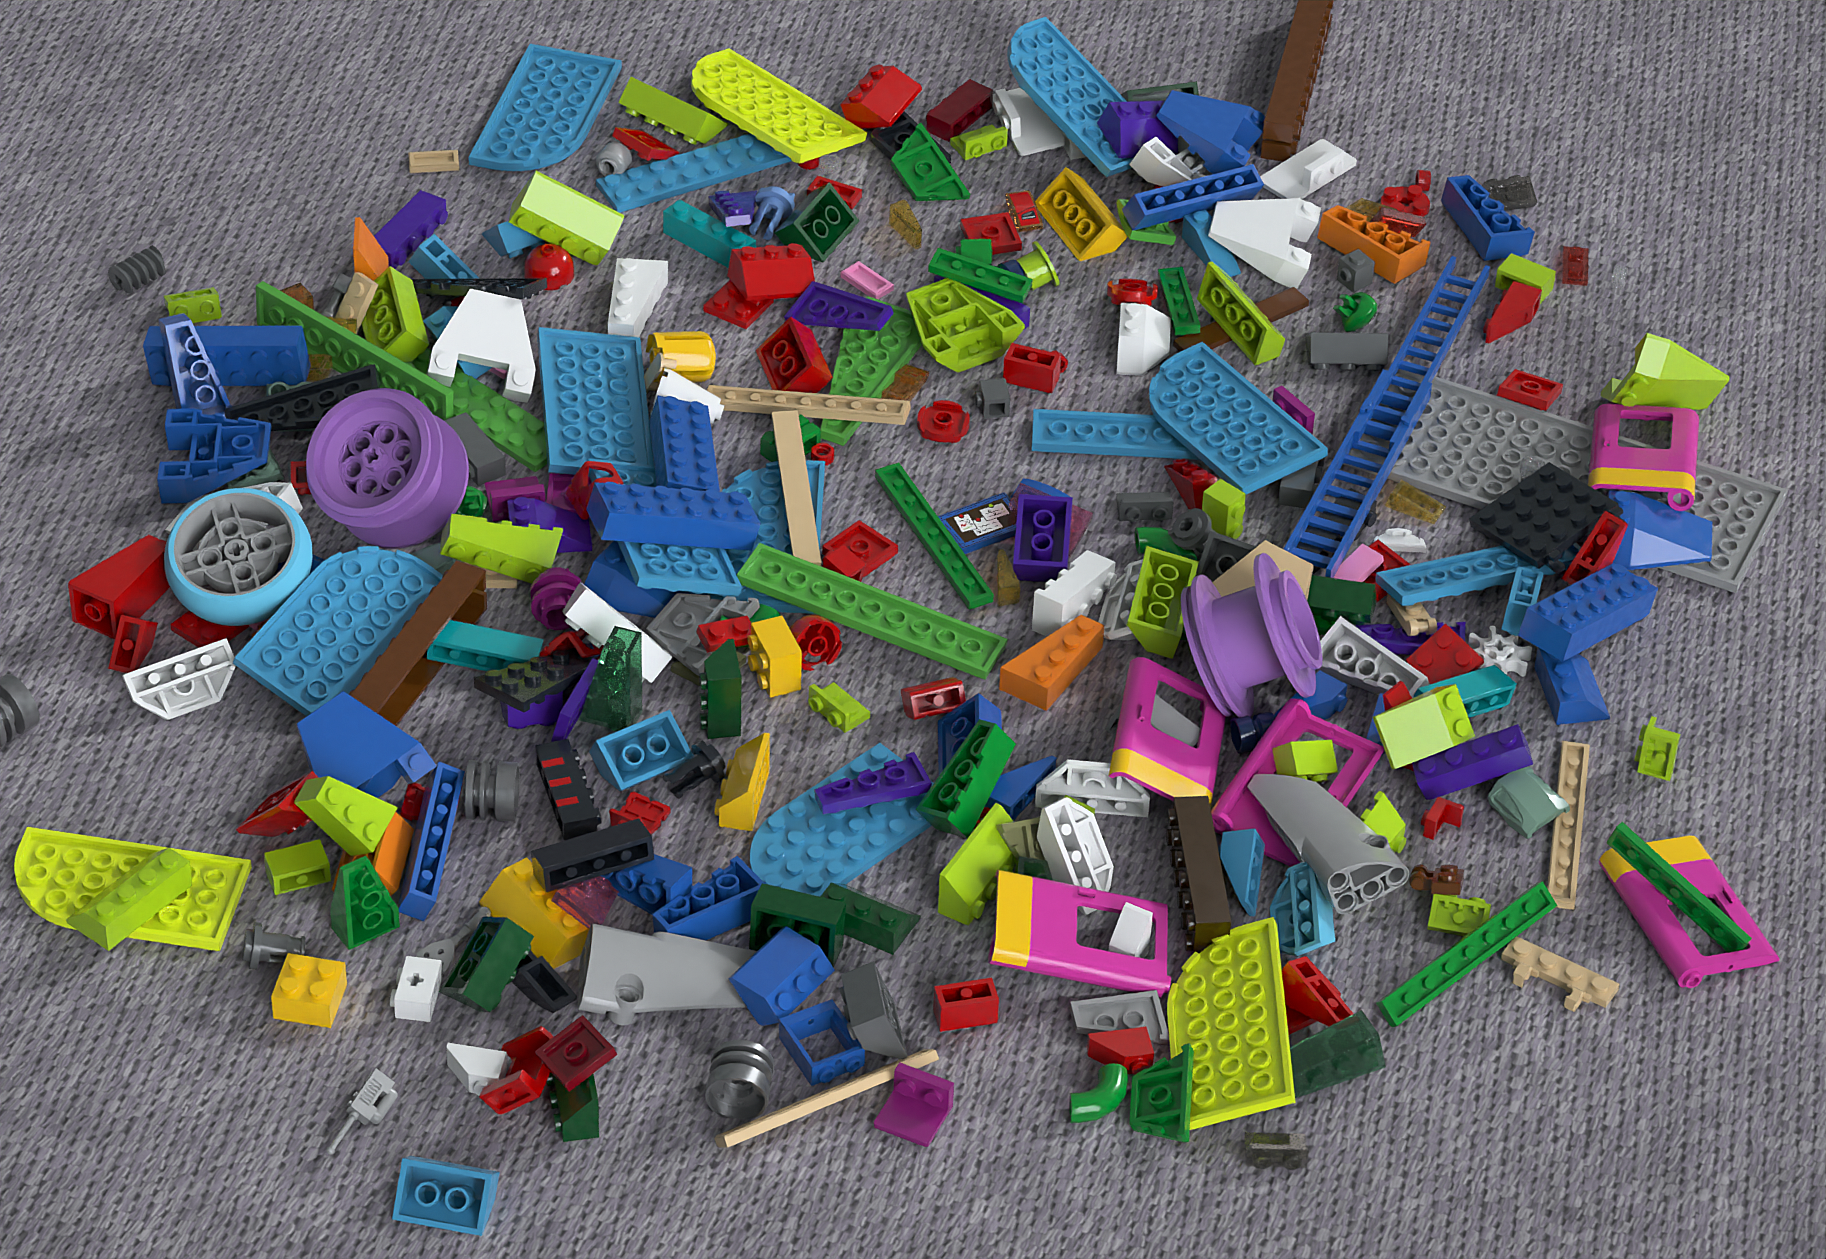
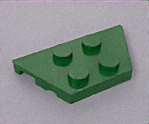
M919 123L910 138L905 140L902 148L891 158L890 165L915 201L969 199V191L923 124Z
M1190 1043L1181 1046L1183 1052L1169 1061L1163 1057L1155 1062L1152 1067L1132 1076L1129 1124L1133 1131L1184 1143L1189 1142L1194 1050Z

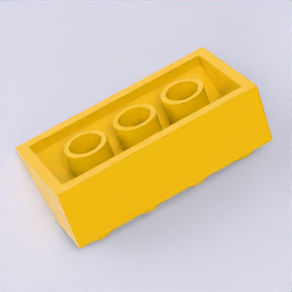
M1067 167L1063 169L1034 202L1036 208L1079 261L1114 252L1127 239L1122 225L1084 178Z
M527 857L502 869L479 901L481 907H488L490 909L491 917H507L532 934L534 938L530 943V950L537 958L543 956L553 969L581 955L591 925L557 889L550 892L544 891L533 875L532 862Z

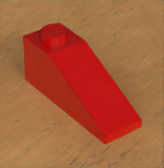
M1604 511L1561 579L1570 586L1611 565L1624 537L1628 523Z
M1307 956L1286 963L1282 969L1285 1003L1288 1007L1338 1032L1358 1026L1360 1023L1359 1019Z

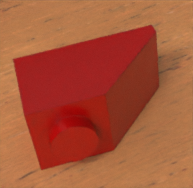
M121 615L108 669L124 673L138 670L153 646L158 623L133 616Z
M1146 1026L1088 1034V1057L1104 1065L1120 1064L1127 1069V1074L1134 1075L1153 1066L1154 1050Z

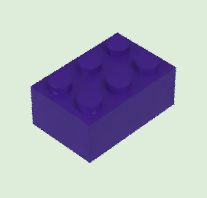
M1019 494L1013 558V580L1048 582L1052 579L1056 581L1061 570H1068L1073 497Z

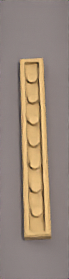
M709 385L707 388L708 392L721 399L720 404L725 405L723 409L725 411L772 414V412L798 410V415H803L804 417L905 425L911 409L910 401L715 385Z
M798 410L772 412L771 419L791 552L795 557L821 566Z
M1562 741L1556 793L1569 804L1570 811L1562 813L1553 822L1547 889L1558 905L1556 907L1574 910L1590 745Z
M923 1049L907 1056V1058L894 1061L718 1134L714 1139L719 1148L733 1146L894 1079V1070L899 1062L918 1069L939 1060L938 1054L934 1049Z

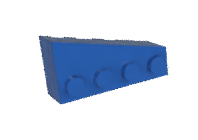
M1470 175L1447 177L1441 202L1484 261L1504 259L1511 253L1517 256L1529 253L1535 231L1530 227L1525 229L1520 224L1521 219L1515 214L1510 216L1504 211V205L1499 200L1496 201L1489 198V192Z
M184 313L158 319L176 409H200L202 414L215 416L216 413L225 414L224 409L232 407L215 373V369L205 352V348L191 319Z
M654 854V860L589 880L652 915L679 895L685 897L691 892L692 867Z
M736 856L730 860V865L724 870L718 868L712 872L711 879L703 884L698 882L692 886L691 892L685 897L679 895L653 913L654 933L667 932L706 941L751 921V905L761 884L764 882Z

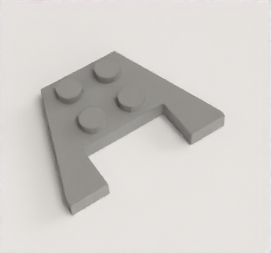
M677 593L649 624L646 630L649 637L699 676V673H704V661L712 652L707 653L706 650L696 647L700 642L696 633L698 625L716 622L720 619L721 615L730 618L747 615L750 619L760 608V605L756 598H748V601H736V597L726 596L723 600L711 599L710 595Z

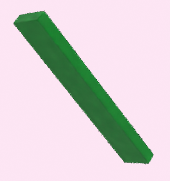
M1621 822L1616 826L1606 842L1611 848L1728 953L1741 951L1747 947L1752 938L1626 824Z

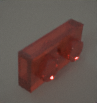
M1384 207L1370 220V222L1380 221L1388 225V230L1398 234L1401 231L1411 234L1410 238H1415L1426 226L1425 217Z
M1563 246L1562 284L1587 286L1589 248Z

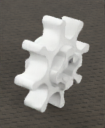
M1495 626L1489 627L1488 638H1480L1476 634L1470 633L1468 645L1484 659V664L1478 669L1496 665L1506 675L1508 671L1517 672L1522 677L1526 675L1527 662L1521 660L1529 661L1531 659L1532 647L1517 646L1519 636L1502 637L1496 634Z

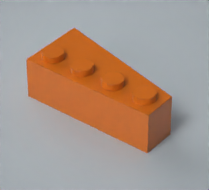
M1339 205L1322 213L1317 238L1345 255L1359 249L1375 262L1374 272L1395 284L1425 266L1430 241L1422 239L1418 242L1411 239V234L1401 231L1398 234L1388 230V225L1380 221L1368 222L1366 221L1367 216Z
M1083 615L1073 619L1001 666L999 690L1047 711L1103 648L1105 625Z

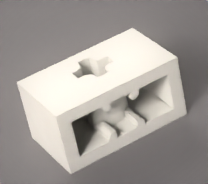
M406 956L404 967L398 968L396 978L398 987L397 989H392L390 1006L395 1007V1018L431 1021L442 982L441 960Z

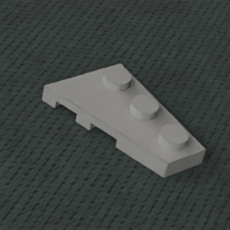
M1157 990L1070 1002L1069 1009L1076 1033L1088 1035L1089 1033L1146 1026L1151 1043L1169 1045V1034Z

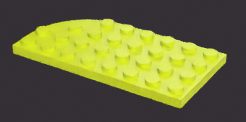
M730 48L701 58L696 63L695 69L692 70L691 88L706 108L714 110L722 118L730 120L738 125L740 129L748 131L756 136L758 140L764 141L772 146L774 150L791 158L793 162L804 163L805 161L819 158L866 141V131Z
M27 827L15 855L14 871L17 888L25 903L36 914L56 925L75 929L67 923L66 919L147 856L167 847ZM171 848L190 861L192 886L128 935L127 938L220 951L251 871V860Z
M1274 917L1235 927L1230 930V936L1227 934L1211 939L1213 944L1205 948L1201 953L1195 952L1181 967L1183 972L1177 982L1171 985L1167 1002L1171 1059L1183 1052L1181 1046L1190 1043L1194 1050L1190 1130L1296 1103L1278 930Z

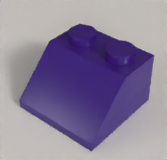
M563 691L556 695H545V701L541 704L531 703L530 710L525 713L500 701L502 715L507 726L523 729L528 725L534 724L542 726L554 725L558 721L559 714L563 709Z

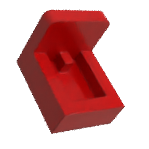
M1437 797L1430 810L1426 809L1422 816L1421 825L1424 826L1423 837L1434 840L1443 822L1460 828L1464 806Z

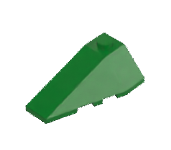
M367 856L340 867L330 908L331 929L348 950L400 927L399 908L389 895L390 893L383 885Z

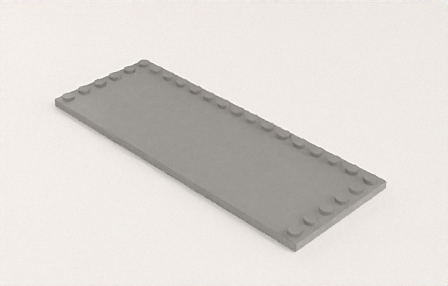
M1401 369L1395 375L1419 383L1425 377ZM1434 376L1431 382L1430 400L1387 478L1478 509L1485 508L1548 462L1588 485L1593 427ZM1390 384L1387 390L1411 398L1417 392ZM1381 403L1379 404V406L1386 407L1403 413L1406 412L1402 409H1398ZM1371 419V420H1370V421H1374V422H1377V423H1381V424H1384V425H1388V426H1391V427H1394V428H1397V427H1398L1397 425H1393V424L1386 423V422H1383V421H1379V420H1376V419ZM1364 433L1360 441L1389 449L1390 441ZM1618 436V445L1621 447L1660 449ZM1351 448L1348 454L1382 465L1386 457ZM1697 461L1695 500L1693 506L1686 510V512L1713 522L1712 559L1708 562L1657 568L1737 593L1786 498L1788 489ZM1343 463L1344 465H1347V466H1350V467H1353V468H1356V469H1359V470H1362V471H1365V472H1368V473H1371V474H1375V475L1378 474V473L1373 472V471H1369V470H1366V469H1362V468H1359V467H1355V466H1352V465ZM1596 489L1605 496L1609 490L1638 493L1669 505L1668 492ZM1681 493L1673 497L1676 503L1681 504ZM1590 533L1582 539H1580L1578 542L1585 543Z

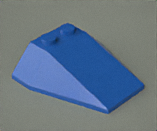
M1607 491L1606 496L1617 502L1619 507L1623 509L1624 513L1620 517L1628 523L1613 563L1623 565L1627 570L1711 561L1712 521L1686 511L1674 510L1670 505L1638 493Z
M613 541L594 560L584 583L587 588L616 611L656 618L677 593L696 594L690 591L678 590L672 592L666 589H644L636 586L617 541ZM702 593L697 595H708V593Z

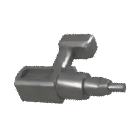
M342 273L337 276L333 284L335 293L321 315L334 321L335 312L346 294L352 280L351 278Z

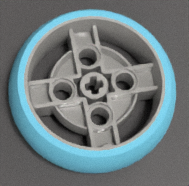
M233 488L218 491L195 502L175 522L167 539L164 553L166 578L170 588L181 604L206 621L227 626L258 623L271 618L309 576L312 566L311 537L299 514L289 504L271 493L250 488ZM259 522H264L275 527L267 529L263 524ZM201 540L199 549L192 552L193 548ZM286 561L282 569L275 575L278 563ZM209 584L212 588L221 593L206 590L201 586Z

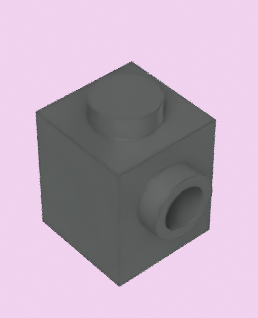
M1359 249L1339 258L1337 280L1354 293L1372 284L1375 262Z
M1005 378L980 380L979 391H975L976 407L981 406L984 418L1009 417L1010 395Z

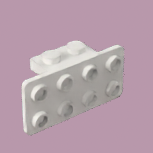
M1004 88L995 91L996 94H993L992 102L996 116L998 115L1002 127L1005 126L1008 129V135L1019 155L1025 156L1055 149L1065 144V139L1058 126L1050 120V117L1034 103L1024 90L1017 88L1006 91Z
M1320 139L1260 177L1264 183L1263 187L1281 199H1303L1355 167L1357 160L1339 147L1324 139Z

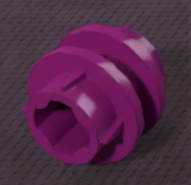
M553 567L547 569L542 574L539 573V577L533 581L530 587L531 612L535 619L544 624L548 630H565L570 628L571 626L565 622L567 616L562 611L580 582L582 583L581 579L571 573L568 568Z

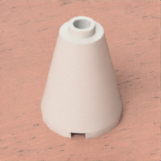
M664 369L663 375L667 377L662 376L654 405L657 395L664 397L673 396L688 402L698 401L708 405L711 424L714 423L715 419L720 420L725 405L720 404L721 399L671 369Z

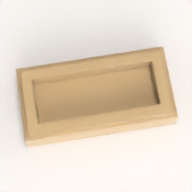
M458 150L408 153L410 173L459 170Z

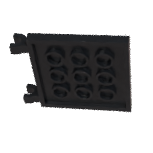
M1550 462L1469 518L1472 528L1536 568L1540 569L1546 565L1556 574L1566 569L1565 564L1558 560L1563 557L1562 552L1592 532L1604 511L1623 521L1625 520L1620 517L1624 512L1617 502Z

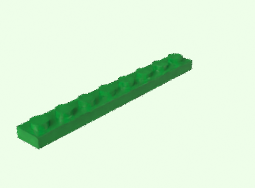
M895 463L875 469L876 480L967 608L970 610L992 603L994 594L901 464Z
M1543 881L1534 884L1376 1002L1391 1027L1401 1024L1558 906Z

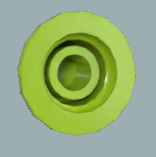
M1037 241L1032 242L1033 251L1016 260L1021 265L1025 277L1033 279L1031 291L1050 281L1055 287L1059 286L1058 276L1046 252Z

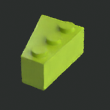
M330 776L306 780L294 801L307 816L350 856L373 853L398 808Z

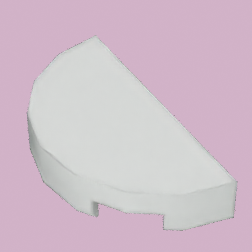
M1387 529L1384 534L1374 538V542L1379 539L1393 551L1426 553L1424 540L1412 535V531L1407 529Z

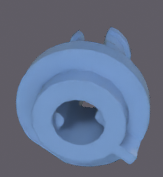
M777 186L759 189L755 197V202L759 208L755 214L754 222L749 227L750 233L755 235L763 216L771 219V222L763 239L770 240L774 234L773 230L776 229L781 218H787L792 214L795 207V194L788 193Z

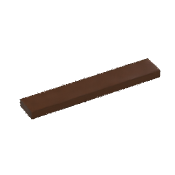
M1291 287L1255 303V305L1272 323L1308 307L1309 300L1295 287ZM1215 321L1200 328V333L1186 334L1175 339L1173 347L1181 352L1203 342L1210 349H1214L1232 341V339Z

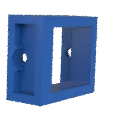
M833 999L779 1019V1039L811 1086L821 1082L827 1083L834 1077L848 1072H856L865 1066V1050L858 1039L853 1040L847 1028L848 1021ZM831 1028L846 1051L813 1062L799 1040Z

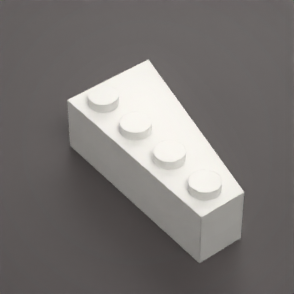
M617 258L608 318V334L631 337L640 336L645 327V322L651 316L656 302L659 301L663 289L668 284V261Z
M1087 550L1070 564L1069 571L1063 569L1059 572L1056 581L1050 579L1046 582L1045 590L1040 588L1034 592L1032 631L1047 637L1078 616L1083 615L1087 617L1090 607L1093 604L1097 605L1102 599L1103 592L1107 588L1111 589L1117 579L1115 562Z
M1341 616L1320 641L1323 662L1322 667L1315 671L1321 670L1338 680L1377 695L1386 693L1399 681L1404 682L1412 698L1418 688L1430 685L1428 678Z

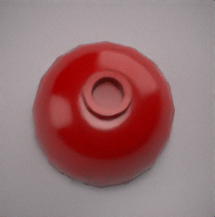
M543 244L532 249L525 259L524 277L547 278V288L544 290L560 289V286L566 283L568 285L572 282L574 278V262L568 251L561 246Z
M819 615L803 616L790 626L789 629L802 651L801 668L803 670H815L811 666L824 661L829 665L838 657L842 648V641L839 635L841 632L829 619ZM808 653L812 656L821 655L817 663L804 659Z

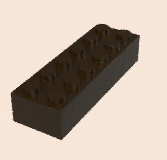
M1208 796L1174 797L1173 809H1168V823L1171 829H1166L1167 846H1172L1173 848L1170 850L1171 867H1176V870L1173 872V882L1175 888H1180V891H1177L1178 909L1183 908L1184 912H1181L1182 930H1187L1188 934L1184 936L1185 951H1191V956L1195 952L1201 953L1205 948L1213 944L1211 939L1227 934L1230 936L1231 929L1230 911Z

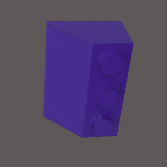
M1164 101L1108 103L1097 124L1118 158H1134L1141 147L1155 137L1175 155L1178 154V138L1156 116Z

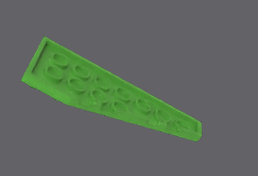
M867 296L868 299L891 306L894 314L880 331L844 328L829 395L881 399L922 346L910 310ZM823 418L820 430L821 439L844 446L862 422Z

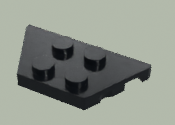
M903 111L891 127L875 128L871 133L870 141L891 160L894 154L902 148L905 140L910 138L918 124ZM934 140V142L936 143V145L941 150V152L950 164L951 155L936 140Z

